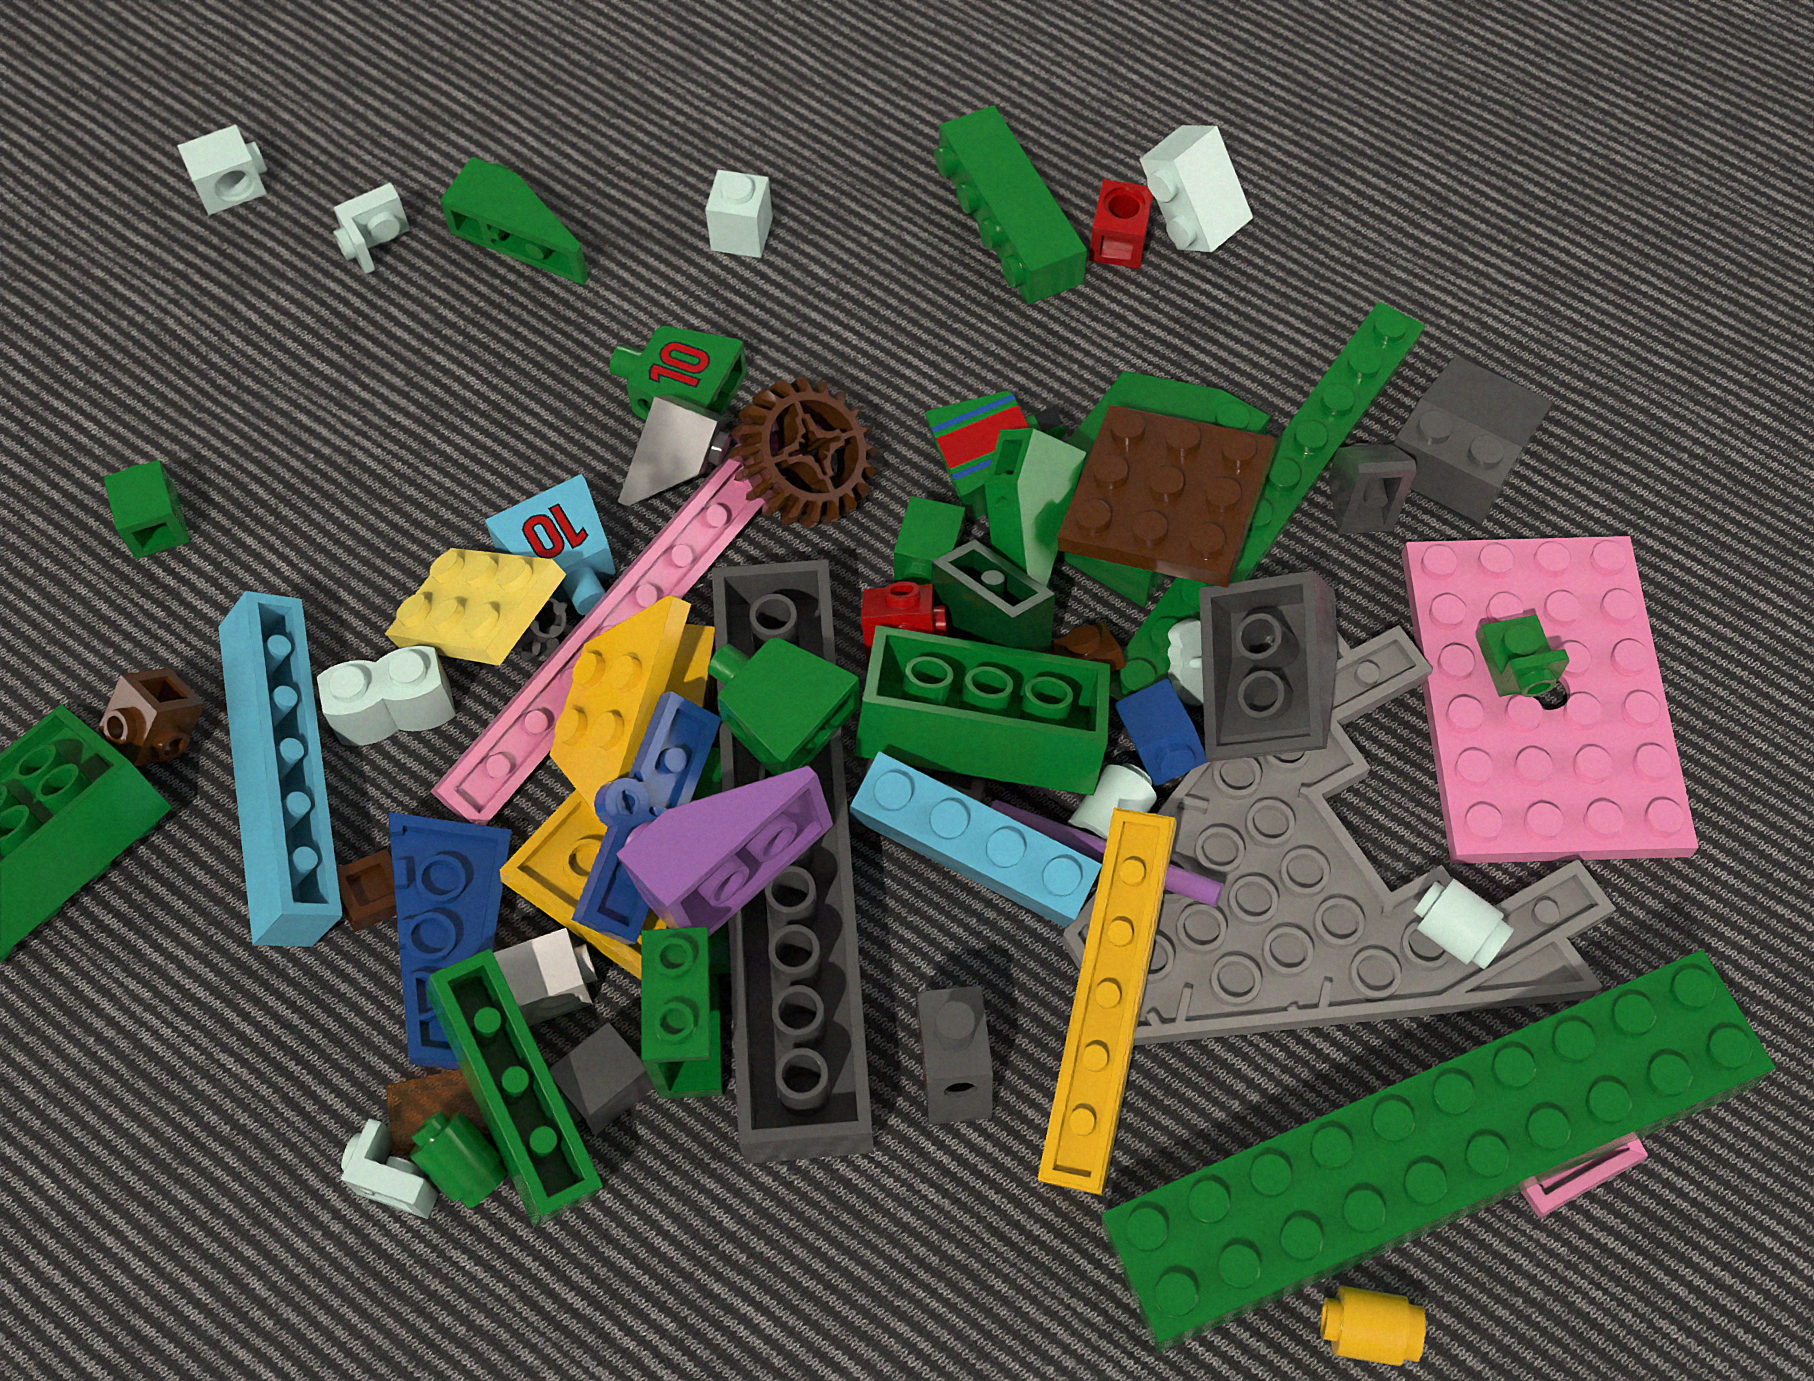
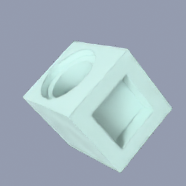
M237 125L177 145L208 215L266 194L258 175L268 171L255 141L245 144Z

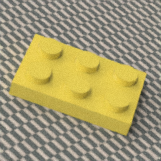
M450 548L448 552H445L434 561L430 568L429 577L416 594L406 599L400 605L396 613V620L386 631L385 635L399 648L428 646L435 648L437 655L500 666L566 574L553 559Z

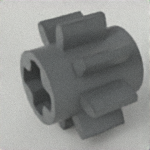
M550 597L513 647V649L521 652L522 661L527 662L537 656L539 651L548 658L560 645L557 639L571 633L573 627L566 624V614L564 611L567 607L566 602L559 603Z

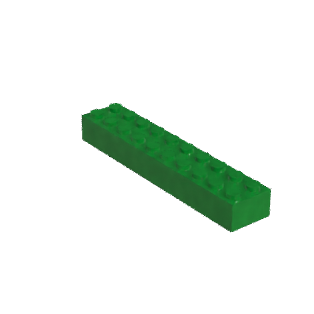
M1702 949L1101 1213L1102 1229L1157 1353H1160L1752 1089L1776 1067Z

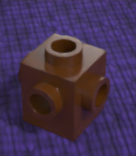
M170 667L123 674L120 676L116 688L110 697L98 731L134 767L181 758L183 752L188 747L190 736L205 703Z

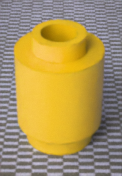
M1340 1286L1338 1288L1335 1299L1328 1297L1324 1299L1321 1312L1320 1335L1321 1339L1331 1341L1334 1356L1401 1366L1404 1360L1413 1362L1420 1360L1424 1347L1426 1328L1423 1306L1409 1304L1406 1296Z

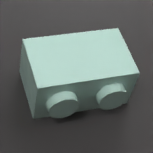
M1181 125L1139 159L1147 176L1148 188L1158 202L1167 224V233L1177 249L1213 252L1253 218L1217 126Z

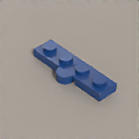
M672 691L660 695L629 776L608 781L596 793L594 801L595 812L600 822L606 825L608 829L571 920L624 945L636 944L650 907L642 899L616 853L625 846L628 836L639 825L647 821H654L668 809L690 803L721 722L719 716Z

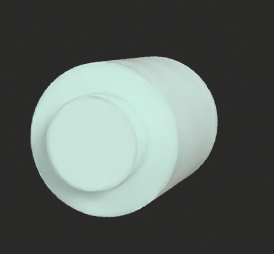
M1124 763L1122 766L1114 764L1106 766L1097 780L1094 795H1086L1068 821L1067 826L1107 841L1114 807L1145 813L1149 812L1157 799L1156 793L1151 787V778L1142 769L1132 764Z

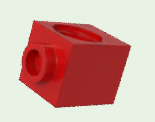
M1103 179L1092 227L1089 261L1140 269L1153 195L1148 186Z

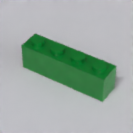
M992 105L940 124L939 147L934 150L937 168L942 177H950L956 187L957 198L962 210L966 214L972 213L978 223L980 237L984 246L989 251L994 249L998 255L1008 285L1011 288L1017 287L1029 305L1083 284L1087 249L996 107Z
M487 949L430 974L426 992L427 997L533 1227L535 1228L593 1199L603 1185L492 949Z

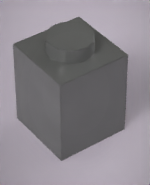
M609 1022L548 1069L574 1126L582 1120L594 1136L654 1089V1085L643 1062Z

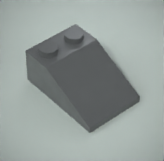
M1455 355L1421 397L1393 444L1415 460L1417 471L1410 489L1483 524L1549 412L1553 401Z
M1314 570L1230 583L1228 588L1217 585L1199 588L1206 760L1215 762L1327 749L1338 651L1335 590Z

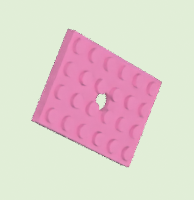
M1630 536L1406 542L1401 555L1417 649L1433 668L1431 675L1422 683L1451 864L1691 857L1699 847ZM1537 615L1551 651L1565 649L1570 659L1569 664L1559 678L1567 693L1566 704L1558 709L1545 710L1535 698L1523 697L1521 693L1499 697L1475 637L1481 625Z

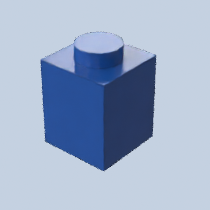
M1168 678L1114 703L1130 741L1148 776L1151 778L1154 787L1209 762L1206 760L1204 749L1194 725Z

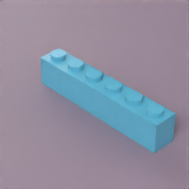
M245 591L218 628L252 945L312 947L342 917V908L302 599Z

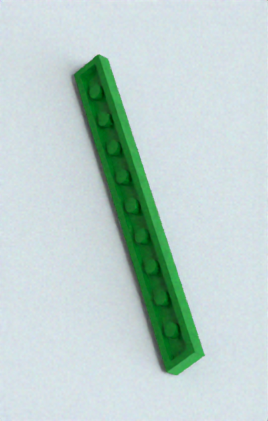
M1380 301L1372 309L1275 442V452L1230 583L1248 581L1332 464L1337 448L1344 447L1418 343L1425 328L1424 324ZM1180 577L1174 580L1123 650L1122 654L1126 667L1110 673L1109 706L1116 710L1114 703L1168 678V670L1171 664L1168 657V648L1171 645L1168 638L1169 630L1173 625L1187 618L1200 620L1199 588L1215 585Z

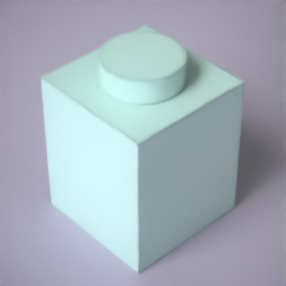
M717 170L705 209L711 250L761 258L772 222L769 179L764 176Z

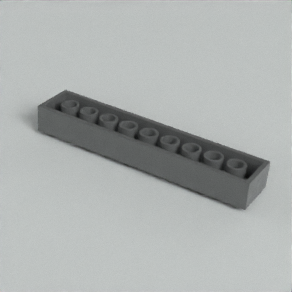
M828 559L712 568L716 652L723 645L729 643L749 658H752L768 639L779 637L836 665ZM717 680L718 695L725 686L719 680ZM721 720L719 732L722 792L773 777ZM841 728L807 765L818 776L833 826L728 920L738 1137L745 1164L874 1153Z

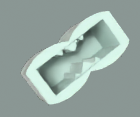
M411 646L388 653L377 662L367 660L348 661L330 667L317 676L323 714L340 743L344 745L361 746L376 743L391 736L398 729L404 731L432 729L446 723L456 715L449 679L433 647Z

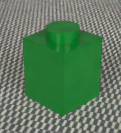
M159 460L133 465L123 471L103 477L116 531L135 559L190 542L177 489Z
M915 496L910 497L894 549V581L913 582L917 585L931 584L932 561L963 545L965 538V507Z

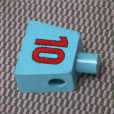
M582 474L485 520L497 553L553 559L565 572L566 576L550 596L559 603L570 598L577 612L581 615H586L606 593L601 583L612 578L616 570L604 530L586 480Z

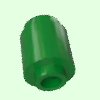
M440 1109L427 1118L411 1135L412 1140L417 1145L410 1152L409 1157L451 1202L459 1200L467 1209L473 1208L484 1200L507 1175V1171L499 1163L501 1154L461 1110H456L447 1116Z

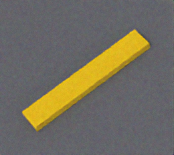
M1113 808L1037 1179L1041 1183L1104 1196L1177 826L1175 817Z

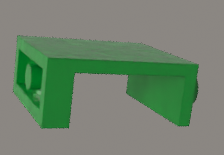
M708 927L641 930V1058L660 1099L723 1096L721 974H709Z

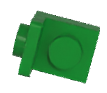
M1537 615L1481 625L1475 636L1499 697L1521 693L1523 697L1542 695L1556 686L1570 662L1565 649L1551 651Z

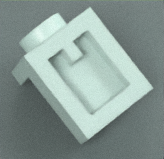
M391 183L333 207L341 227L333 231L335 239L346 260L348 261L356 257L365 274L375 270L368 248L390 241L395 236L410 230L399 195Z
M371 1118L368 1119L362 1134L356 1133L347 1144L341 1163L342 1170L344 1171L341 1180L357 1195L428 1219L439 1194L423 1179L425 1173L418 1165L393 1156H389L386 1162L394 1144L395 1136L383 1122Z

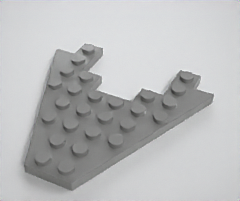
M1400 625L1352 650L1337 631L1338 651L1327 749L1207 762L1189 771L1157 813V815L1175 817L1177 822L1169 864L1220 882L1224 886L1216 907L1164 889L1133 1046L1588 999L1595 995L1603 986L1569 940L1609 918L1616 908L1579 859H1576L1494 906L1505 914L1501 920L1514 928V931L1485 969H1482L1472 961L1468 965L1464 964L1418 931L1416 928L1423 918L1414 912L1416 906L1435 881L1447 888L1453 879L1445 868L1440 865L1391 893L1328 805L1326 799L1365 779L1371 768L1341 726L1424 683L1427 677L1431 675L1433 668ZM1096 892L1078 914L1076 920L1063 933L1062 944L1079 971L1083 960Z

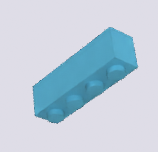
M880 751L876 755L850 806L849 818L1065 928L1076 920L1102 866L1101 863Z

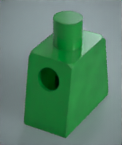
M779 637L768 639L752 658H749L731 644H725L714 654L708 665V673L725 685L717 697L721 720L773 776L807 766L860 707L859 678Z

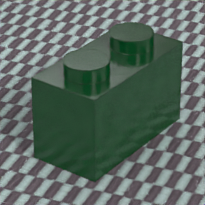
M975 539L932 561L931 584H933L935 606H946L947 624L950 631L963 640L1040 653L1051 648L1055 603L1054 592Z

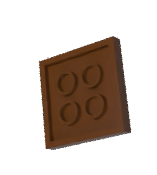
M1109 405L1057 536L1059 551L1228 588L1275 452V437Z

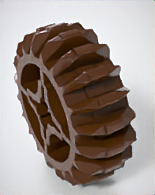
M806 377L797 378L790 385L786 380L777 381L770 387V391L762 389L752 397L753 405L748 404L739 413L738 418L743 424L737 425L732 430L731 438L741 445L731 450L729 459L743 463L744 468L735 473L734 480L739 482L748 480L752 486V489L747 492L745 500L754 501L761 497L765 501L762 507V516L769 517L780 510L781 526H790L799 520L802 529H811L818 525L819 521L822 525L828 526L838 521L840 515L846 516L853 512L857 506L856 500L859 501L865 498L870 491L865 481L874 478L875 473L878 471L867 460L876 456L879 448L866 444L864 439L872 433L874 426L863 425L860 427L856 420L861 414L862 407L855 406L848 410L844 406L846 391H838L830 397L827 381H818L810 387ZM776 420L779 430L775 433L779 446L777 453L771 455L769 439L772 425ZM814 422L817 423L823 430H821L819 427H817V426L814 424ZM815 449L820 450L812 456H802V454L794 457H788L795 451L806 450V452H810ZM836 451L837 474L832 485L830 477L834 474L830 460L831 455ZM782 475L792 479L797 488L790 484Z

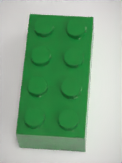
M876 625L854 756L875 759L880 751L906 765L1093 796L1108 742L1110 664Z

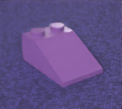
M805 766L668 809L654 821L644 822L635 828L628 836L625 846L616 854L644 902L670 929L708 927L710 937L833 826V822L818 776L809 766Z

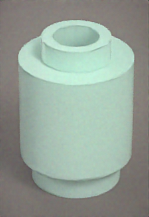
M1454 878L1447 888L1435 881L1414 909V912L1423 918L1416 928L1418 931L1464 964L1468 965L1472 961L1482 969H1485L1514 931V928L1501 920L1505 914Z

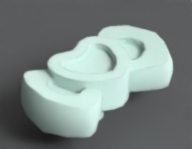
M1187 618L1173 625L1168 632V638L1171 642L1168 648V657L1171 663L1168 670V678L1172 682L1171 685L1182 705L1194 708L1203 704L1200 620Z

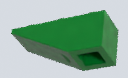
M1034 428L1000 429L984 483L992 551L1049 589V578L1058 551L1057 536L1080 481L1086 452Z

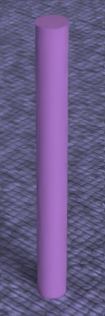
M998 800L992 803L990 808L1102 864L1106 840ZM1169 864L1164 889L1216 907L1224 884Z

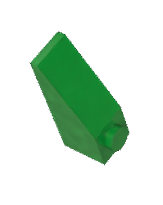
M472 156L440 199L450 234L584 286L589 277L581 244L517 173L512 172L504 165L498 163L491 164Z

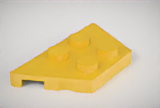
M668 595L584 643L581 655L574 665L573 681L563 712L555 725V738L549 755L594 812L595 796L600 787L608 781L629 776L659 697L665 692L691 607L690 603L676 596Z

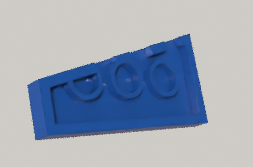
M389 812L388 822L409 1064L461 1070L427 997L429 975L491 948L493 951L503 888L499 870L507 862L512 830Z

